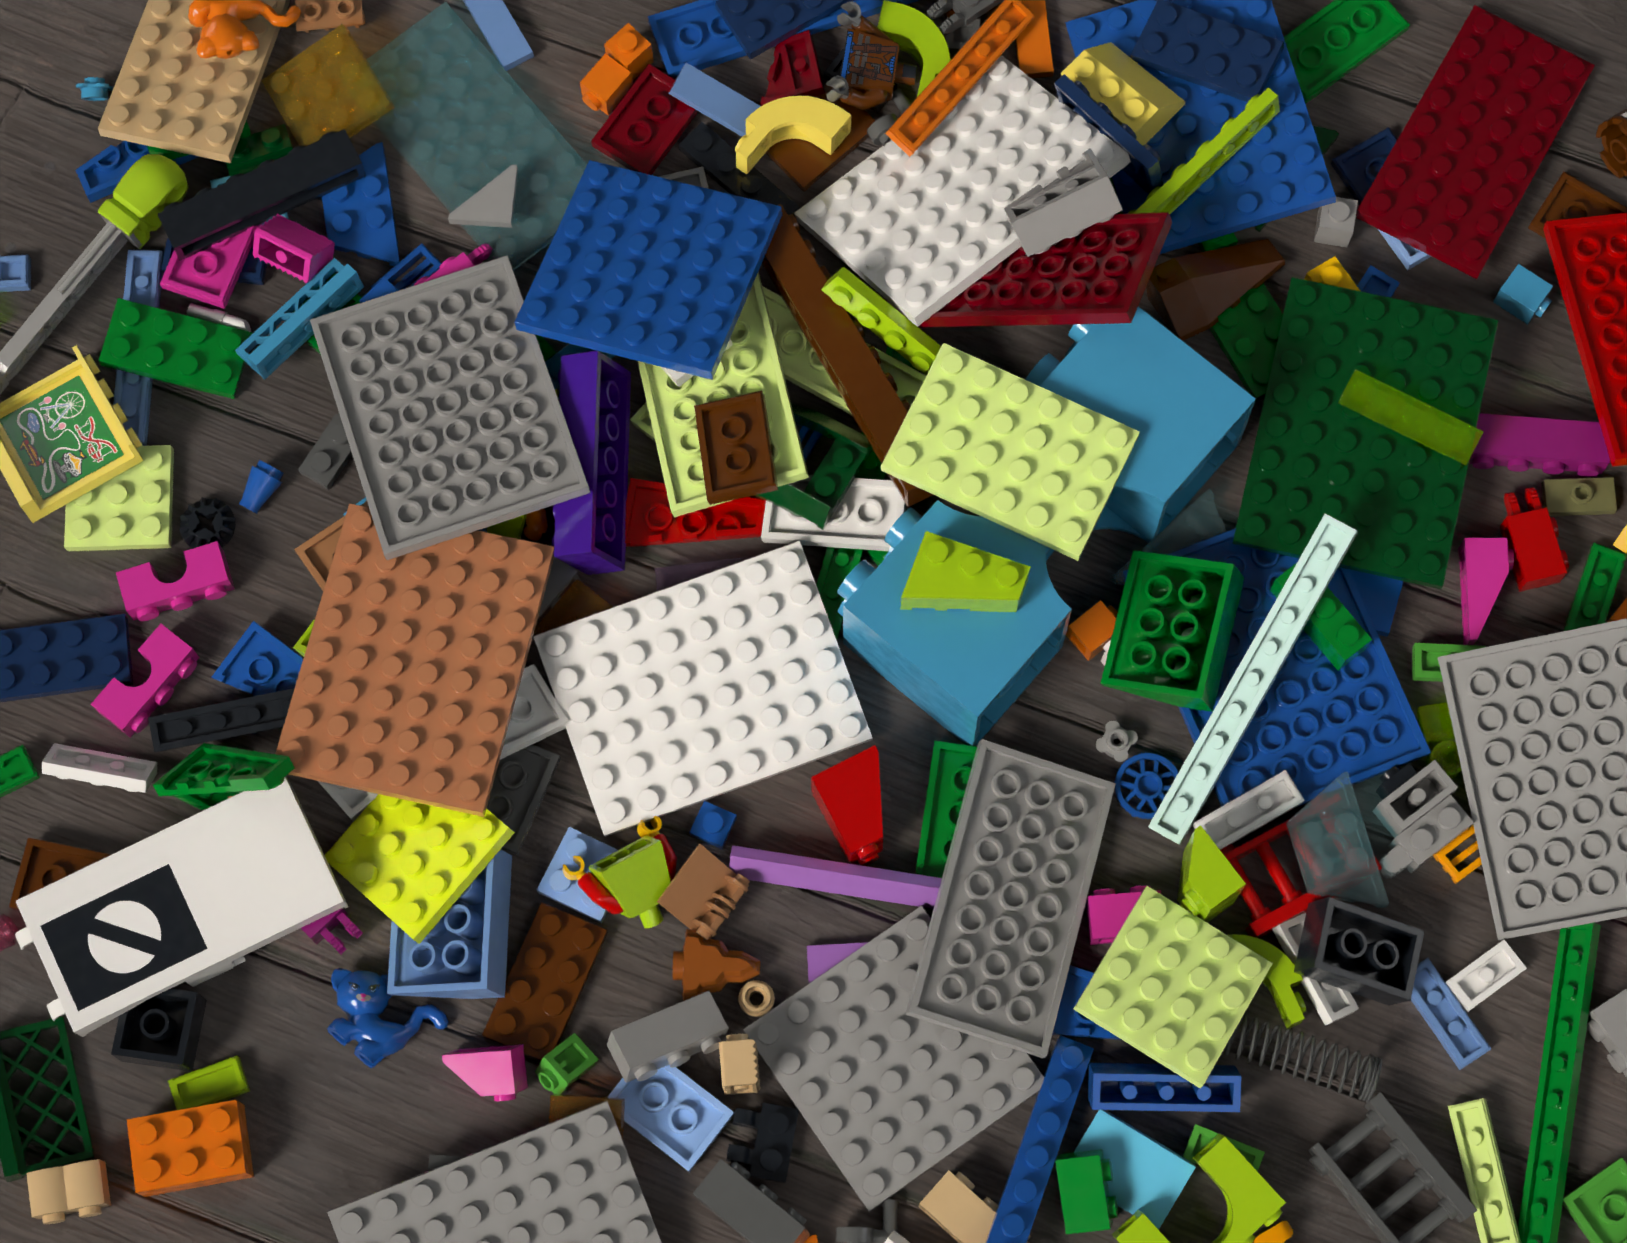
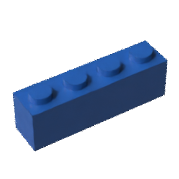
M1089 1063L1088 1100L1092 1110L1240 1112L1241 1074L1235 1065H1215L1205 1084L1198 1088L1162 1064Z

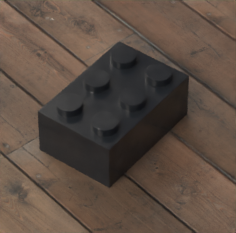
M1331 897L1308 903L1294 973L1388 1006L1411 1001L1424 931Z

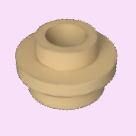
M753 980L741 988L738 1000L741 1009L747 1015L761 1017L771 1011L775 1002V996L772 988L767 983ZM760 993L764 997L763 1002L760 1005H753L750 1002L752 994Z

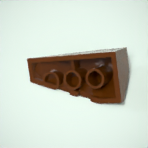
M1269 239L1174 257L1154 267L1146 286L1148 300L1172 333L1184 341L1215 325L1220 314L1229 307L1235 308L1241 302V296L1251 288H1258L1285 265V260Z

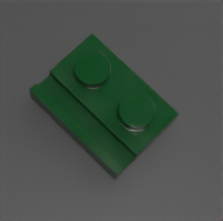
M285 124L251 134V136L243 139L240 138L231 163L226 162L230 177L239 173L246 174L253 171L266 160H277L288 155L293 146Z

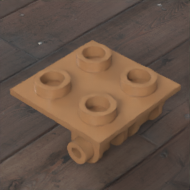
M295 0V5L301 11V15L296 21L297 31L310 33V30L318 29L330 31V28L340 30V27L355 26V28H359L360 25L366 24L362 0Z
M699 844L657 902L690 930H697L696 933L708 940L712 936H716V931L725 919L729 918V913L736 908L735 905L744 892L747 893L750 881L739 873L735 874L703 845Z

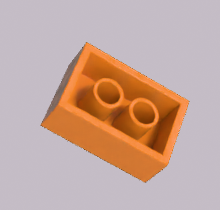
M238 1100L127 1119L135 1193L141 1196H154L254 1177L245 1106Z

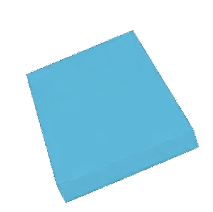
M1098 1110L1074 1152L1103 1149L1104 1159L1110 1158L1112 1165L1113 1181H1107L1109 1196L1115 1195L1117 1205L1132 1215L1139 1209L1159 1230L1195 1170L1196 1165L1110 1112Z

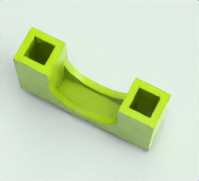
M1220 1133L1216 1135L1192 1158L1220 1188L1227 1204L1225 1226L1220 1235L1211 1243H1253L1256 1238L1253 1233L1263 1224L1266 1227L1270 1226L1283 1213L1280 1208L1286 1202L1224 1135ZM1139 1209L1111 1234L1119 1243H1170Z

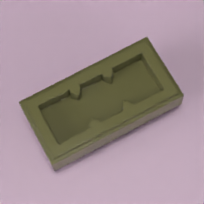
M1614 477L1543 480L1541 483L1544 508L1547 507L1550 516L1615 514L1617 511Z

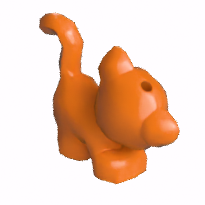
M194 0L189 6L188 17L192 25L202 27L200 40L197 42L196 48L200 58L206 59L216 56L228 59L239 56L244 51H254L259 48L257 36L253 31L248 30V27L242 21L255 19L261 15L274 27L287 28L298 20L301 11L298 6L294 5L289 8L285 15L277 14L270 5L262 0Z

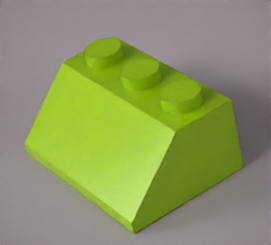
M1200 825L1194 830L1183 852L1177 901L1182 908L1191 912L1194 917L1197 916L1208 923L1234 904L1246 883Z

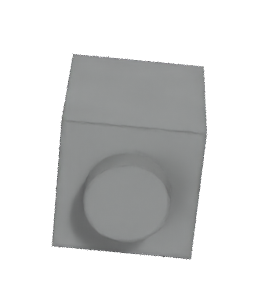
M1336 197L1335 203L1319 207L1314 242L1347 248L1354 231L1358 200Z

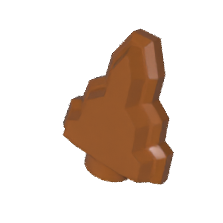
M686 929L683 951L674 950L673 980H682L683 1001L710 991V993L721 992L727 983H743L760 975V960L744 951L728 950L720 940H705L696 933L697 930Z

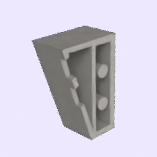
M1091 148L1082 153L1084 160L1072 169L1068 170L1066 166L1056 172L1058 178L1044 188L1038 184L1004 208L1027 257L1043 253L1051 245L1065 238L1076 237L1083 229L1096 223L1106 222L1113 218L1116 213L1123 210L1107 173Z

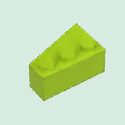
M926 531L901 596L900 610L935 608L938 611L970 609V611L1017 612L1031 567Z

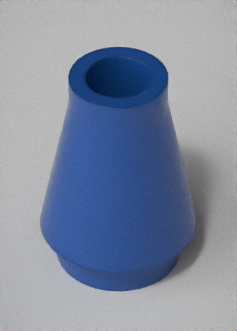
M259 460L255 467H251L239 504L258 514L264 503L283 483L280 479L284 473Z

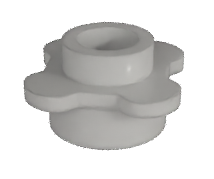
M1109 721L1105 726L1106 731L1103 737L1096 741V748L1099 752H1105V754L1114 758L1115 761L1123 762L1127 760L1128 750L1131 745L1136 744L1138 736L1135 731H1127L1120 727L1117 721ZM1115 738H1118L1120 740V743L1115 744L1113 740Z

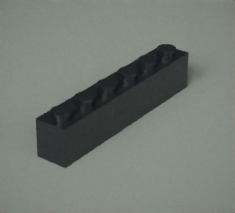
M343 129L339 132L331 131L324 134L317 142L308 146L300 145L293 148L284 157L262 162L253 171L246 174L239 173L233 175L226 183L220 186L202 189L196 193L195 197L189 200L171 203L157 215L179 261L212 247L216 243L222 242L224 239L247 231L250 227L269 221L273 216L276 217L277 214L282 215L359 180L366 175L362 162L346 130Z

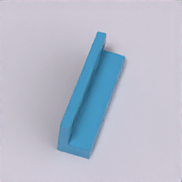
M332 259L311 281L304 285L235 350L237 355L265 380L314 334L310 319L340 310L364 288L357 271L348 263L343 266L337 259ZM337 271L338 273L326 283V280ZM307 298H310L306 303H304L301 306L302 302H304ZM282 321H285V322L276 330V327H277ZM257 344H260L250 355L248 354Z

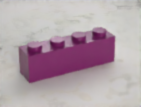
M1479 413L1469 459V464H1473V467L1478 469L1506 466L1510 471L1522 472L1533 468L1542 469L1546 474H1560L1564 471L1577 472L1579 476L1593 477L1602 474L1610 463L1599 422Z

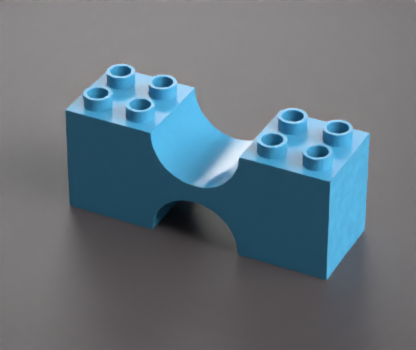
M1138 306L1132 323L1074 324L1068 336L1075 342L1067 351L1064 359L1060 362L1048 353L1035 365L1025 380L1140 432L1094 530L1112 529L1128 532L1152 545L1239 446L1256 398ZM937 500L924 516L911 507L896 520L884 539L891 548L877 568L863 560L852 569L837 591L844 598L838 613L843 617V644L964 745L976 747L978 742L985 737L1063 647L1072 609L1058 595L1047 571L1046 562L1055 550L981 516L964 514L953 510ZM928 531L1030 566L1029 578L1017 612L970 611V609L938 611L935 608L900 610L901 596L925 532Z

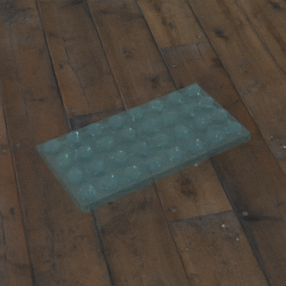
M447 2L437 7L340 79L346 91L450 213L511 165L518 166L512 228L461 225L478 246L485 243L491 246L493 250L488 257L490 260L508 255L512 270L514 271L552 242L587 164Z

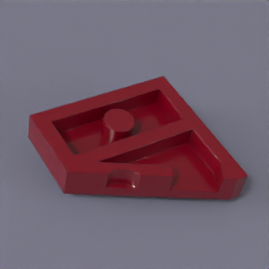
M809 30L795 34L776 45L773 54L775 57L774 63L770 66L767 76L769 85L766 96L761 98V106L783 97H815L826 93L813 36Z

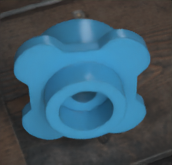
M98 77L84 78V83L76 84V88L81 90V99L88 101L108 100V91H113L114 88L105 83L104 78Z

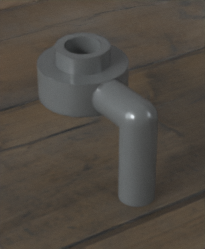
M901 88L893 91L892 99L901 114H903L911 103ZM895 114L885 115L870 125L867 133L874 145L885 146L891 140L885 133L898 119Z
M898 1200L883 1201L882 1230L867 1227H837L836 1243H884L893 1231L897 1232Z

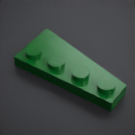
M203 743L155 782L153 787L158 796L270 790L281 785L284 782V777L295 767L289 756Z

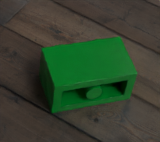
M1103 1149L1059 1154L1055 1163L1066 1234L1111 1229L1113 1218H1118V1206L1116 1196H1109L1107 1181H1113L1110 1158L1104 1159Z

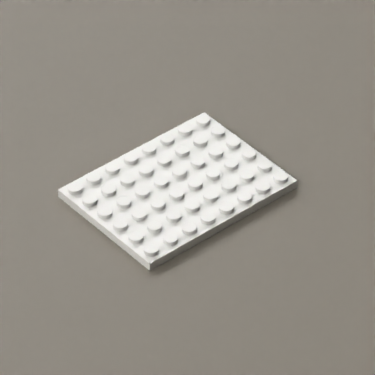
M1000 56L914 154L909 157L894 141H888L885 146L880 147L797 210L794 215L800 225L918 327L1021 247L1006 215L1005 207L1038 184L1044 188L1058 178L1056 172L1062 167L1066 166L1070 170L1084 160L1082 153L1091 148L1109 178L1131 161L1129 154L1106 135L1101 134L1098 129L1087 123L1076 112H1072V109L1067 105L1059 102L1058 98L1010 61Z
M800 541L533 636L555 699L569 720L565 727L605 837L634 827L641 820L645 823L653 819L654 816L661 817L873 740Z

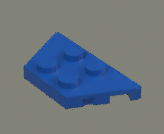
M380 142L358 155L366 176L323 195L322 202L327 238L335 243V250L345 253L354 252L359 257L370 260L373 257L387 261L391 266H396L400 262L385 148L383 142Z

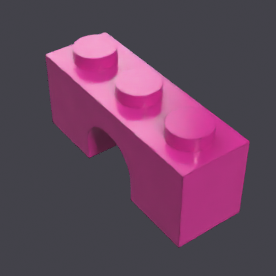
M218 541L183 551L187 563L186 572L181 579L173 583L159 581L157 571L150 562L116 572L124 605L133 620L149 621L158 617L160 612L169 609L175 611L184 610L191 607L195 601L205 598L207 600H216L224 597L227 591L235 589L224 550Z
M161 623L138 649L140 654L151 663V674L148 680L140 686L128 687L114 677L91 703L99 714L130 738L135 732H141L148 725L150 714L158 705L162 706L168 702L174 693L173 688L181 678L186 679L193 673L197 666L196 661L200 658L192 647Z

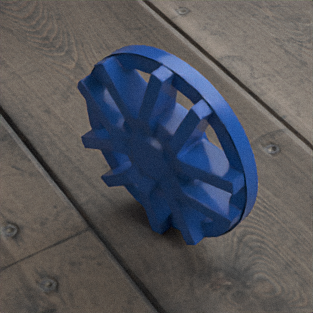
M1141 753L1132 756L1121 765L1115 778V794L1120 806L1131 814L1132 817L1153 819L1158 810L1153 800L1159 798L1163 801L1165 797L1163 793L1168 792L1171 785L1163 786L1162 780L1170 777L1175 779L1179 773L1178 770L1168 759L1158 754ZM1150 759L1154 761L1153 772L1145 771V760ZM1139 761L1140 773L1128 767ZM1159 762L1170 771L1157 775ZM1125 773L1135 778L1134 784L1122 781V774ZM1120 787L1133 791L1124 799ZM1134 796L1141 799L1136 809L1128 804ZM1147 802L1153 813L1140 812V810Z

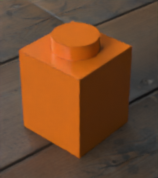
M629 23L604 44L605 53L632 73V80L637 78L648 64L651 65L654 62L652 44Z
M605 53L580 82L582 100L592 110L598 111L600 109L609 116L632 87V73Z
M1100 600L1068 626L1066 636L1088 661L1100 653L1104 645L1111 640L1118 611L1111 605L1106 607Z

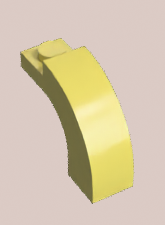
M788 96L768 102L756 109L745 119L746 135L739 140L735 147L736 168L748 174L770 147L786 139L806 140L832 155L851 132L852 115L834 103L811 96Z

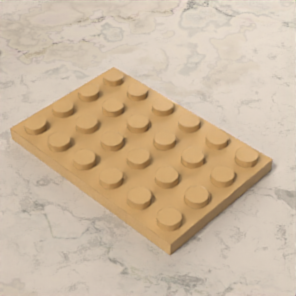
M148 0L98 126L100 136L231 163L281 27H274L261 15L255 19L242 21L248 27V30L253 31L259 40L258 49L244 51L239 56L228 59L216 56L206 59L200 58L196 48L197 42L200 40L202 27L192 25L188 17L189 6L194 0ZM262 0L270 5L277 14L281 15L286 14L290 0Z

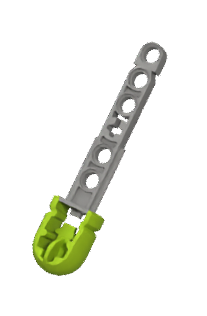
M159 154L142 156L122 177L113 191V198L106 199L100 206L98 213L107 224L0 351V394L126 242L129 241L141 249L150 239V231H156L162 225L157 214L162 212L171 203L182 202L187 193L188 183L184 172L175 161Z

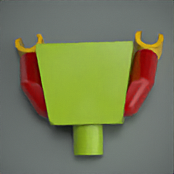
M654 816L650 820L654 830L648 829L644 821L641 820L637 826V832L641 838L588 866L590 872L586 873L584 871L585 863L580 856H573V861L580 867L578 871H570L565 864H563L562 868L563 874L567 879H578V886L595 904L611 914H621L628 918H634L639 915L644 928L655 927L664 920L657 901L674 879L677 866V856L666 836L659 833L662 821L658 816Z

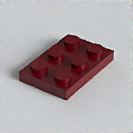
M648 64L591 140L592 147L629 170L652 175L699 111L668 94L675 80Z

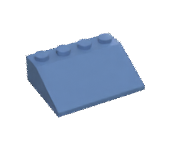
M500 849L420 944L414 941L393 921L391 922L387 994L461 999L505 997L512 855Z

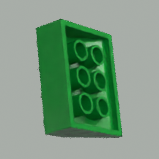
M1133 550L1101 685L1178 707L1213 712L1245 579L1235 564Z

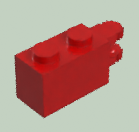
M1533 487L1525 489V501L1529 511L1521 513L1517 497L1514 493L1504 494V503L1508 516L1500 525L1502 537L1507 538L1508 549H1512L1514 553V566L1512 570L1519 592L1560 583L1569 569L1567 554L1564 550H1560L1557 541L1559 536L1557 522L1554 517H1550L1547 507L1542 508L1537 490Z

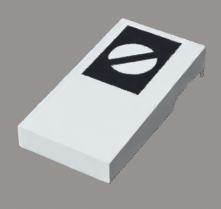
M287 776L284 777V782L276 788L243 791L16 900V904L27 926L15 934L19 946L23 950L25 946L34 942L58 996V999L47 1004V1009L53 1021L59 1016L66 1014L73 1032L84 1037L89 1032L183 982H187L194 987L245 962L244 955L343 907L345 909L349 907Z

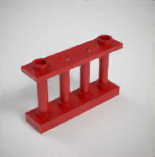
M1323 794L1307 804L1309 809L1237 848L1230 844L1220 850L1246 883L1240 894L1253 914L1250 917L1252 923L1246 928L1249 936L1260 939L1273 932L1272 929L1306 913L1308 903L1327 897L1335 898L1371 879L1381 871L1382 867L1375 856L1366 861L1363 856L1358 857L1331 810L1336 808L1342 800L1339 794L1330 798ZM1319 817L1346 863L1344 866L1346 872L1335 878L1332 873L1327 874L1300 826ZM1286 834L1290 837L1315 880L1312 883L1315 888L1305 894H1302L1301 890L1296 891L1269 844ZM1254 851H1257L1284 897L1281 900L1284 905L1274 911H1271L1269 907L1265 908L1238 861Z

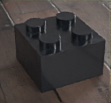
M168 989L121 1014L118 1018L111 1055L121 1062L192 1072L207 1000L198 992Z

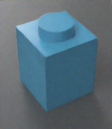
M1518 264L1499 290L1493 302L1528 325L1534 315L1541 318L1551 304L1552 300L1547 298L1553 286Z

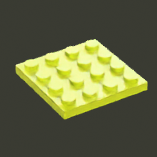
M378 794L325 854V857L335 870L407 935L420 944L515 832L487 808L484 817Z

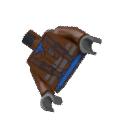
M849 1L841 5L842 9L846 10L848 14H839L837 21L843 26L851 23L852 29L848 28L840 76H834L826 82L827 86L834 88L827 93V99L830 102L838 100L859 110H866L882 104L884 101L892 100L895 83L915 85L917 65L898 62L900 45L861 15V9L856 2Z

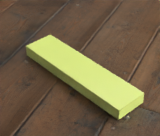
M1481 1098L1448 1106L1470 1201L1477 1209L1474 1217L1480 1242L1521 1243L1486 1099Z

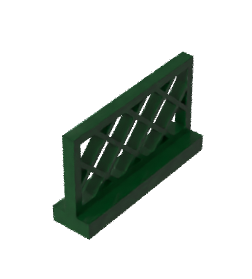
M63 1016L58 1017L55 1021L49 1019L0 1031V1041L16 1037L27 1044L16 1061L3 1055L0 1045V1159L7 1183L22 1179L23 1176H27L26 1173L65 1166L95 1158ZM58 1027L60 1041L53 1052L35 1043L43 1030ZM34 1033L30 1040L23 1036ZM31 1047L49 1057L38 1075L20 1065ZM61 1048L63 1049L65 1060L57 1056ZM53 1060L67 1067L68 1076L60 1088L42 1078ZM4 1061L12 1066L8 1073H6ZM17 1069L34 1079L23 1097L10 1090L9 1081ZM39 1082L56 1091L55 1096L45 1110L28 1100ZM69 1083L71 1085L73 1095L64 1091ZM61 1095L75 1103L76 1110L68 1123L50 1113ZM12 1097L20 1101L15 1110ZM25 1104L42 1114L31 1132L17 1124L16 1117ZM47 1117L64 1127L53 1145L36 1136V1133ZM77 1117L79 1121L80 1130L72 1126ZM69 1130L82 1137L85 1148L84 1152L68 1155L58 1149ZM19 1132L28 1136L23 1145ZM32 1139L50 1149L41 1163L26 1166L24 1152ZM54 1153L62 1156L61 1158L50 1160Z

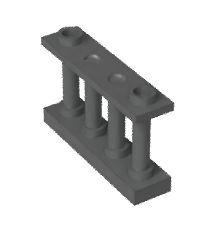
M1381 1092L1364 1105L1368 1110L1365 1114L1367 1118L1325 1151L1318 1142L1308 1150L1312 1156L1309 1161L1314 1169L1322 1177L1326 1174L1382 1243H1418L1448 1218L1451 1220L1456 1218L1460 1223L1477 1211L1475 1206ZM1376 1129L1381 1131L1383 1129L1392 1140L1389 1143L1390 1148L1349 1180L1335 1162ZM1407 1158L1416 1169L1413 1172L1414 1177L1373 1210L1359 1192L1399 1159L1404 1161ZM1424 1188L1429 1190L1431 1188L1440 1198V1201L1437 1202L1439 1206L1397 1240L1383 1221Z

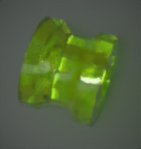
M1454 741L1438 743L1432 749L1429 756H1427L1426 766L1436 760L1451 780L1462 770L1456 742Z

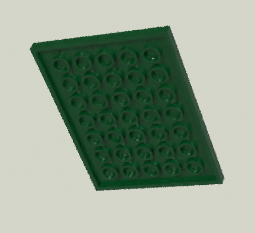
M1292 277L1232 544L1300 559L1324 514H1327L1358 532L1339 567L1442 589L1498 320Z

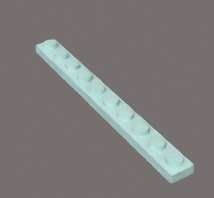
M1324 514L1151 820L1149 828L1179 845L1182 844L1356 537L1357 530Z

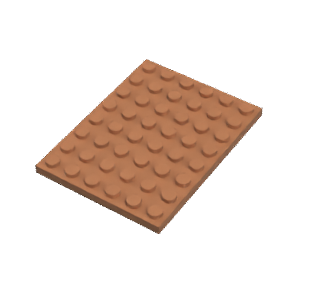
M349 504L275 753L277 755L289 756L295 769L289 775L484 817L553 564L554 546L477 530L386 560L370 509L364 506Z

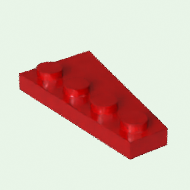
M631 478L626 499L625 544L626 547L761 537L766 500L744 497L674 517L671 513L665 483Z

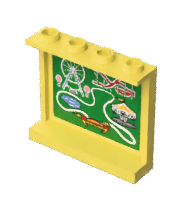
M77 345L72 347L78 360L0 403V470L20 507L32 523L144 461L137 448L142 446L141 441L132 427L126 430L123 423L128 421L118 402L112 405L109 401L110 398L114 397L110 387L104 378L98 381L95 376L100 372L98 366L90 354L84 357Z

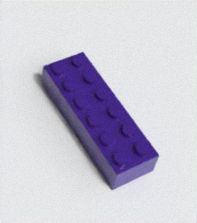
M600 351L561 356V369L558 372L560 384L559 404L590 493L553 505L555 535L552 538V546H554V557L587 575L625 571V516L628 488L631 372Z

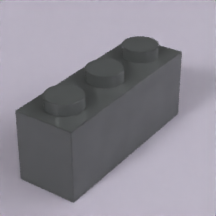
M720 1159L693 1192V1195L703 1205L749 1243H804L810 1236V1233L804 1227L807 1220L792 1207L784 1211L775 1202L779 1197L764 1184H761L759 1188L751 1184L747 1180L751 1174L735 1161L729 1166Z

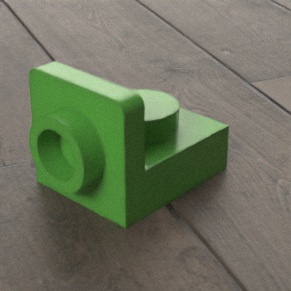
M574 1033L543 1057L535 1073L541 1085L546 1090L552 1091L559 1098L573 1082L594 1067L599 1059Z

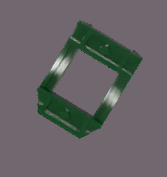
M791 403L797 424L834 440V443L804 491L786 484L779 486L776 491L755 496L773 503L798 517L802 516L816 524L818 528L824 530L852 482L873 451V448L865 435L828 416Z

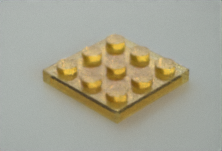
M343 24L261 80L299 146H308L319 141L328 132H339L343 129L346 130L349 138H351L395 108L350 31Z

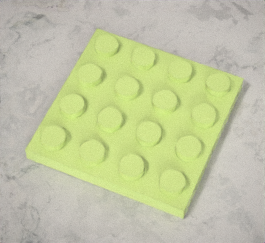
M1146 886L1073 1009L1198 1088H1201L1273 963L1199 917H1194L1191 912L1149 886Z

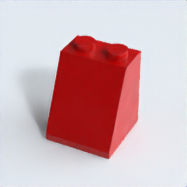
M876 745L811 777L812 795L849 864L857 865L859 863V865L867 866L880 858L878 853L883 851L879 751Z

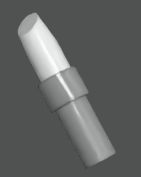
M193 303L188 307L187 316L251 332L250 325L246 320L229 315L228 312L219 309L213 310Z

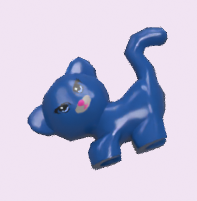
M342 968L335 969L332 973L331 982L333 989L337 992V1005L349 1018L348 1020L344 1018L334 1019L327 1030L343 1046L351 1040H356L358 1045L355 1048L354 1054L369 1068L375 1067L383 1058L403 1049L408 1040L419 1031L423 1019L429 1018L439 1030L445 1029L448 1026L449 1021L445 1013L433 1004L416 1006L409 1020L404 1025L384 1021L379 1018V1015L384 1012L388 1006L389 999L393 996L387 994L388 975L380 976L375 972L361 970L351 972Z

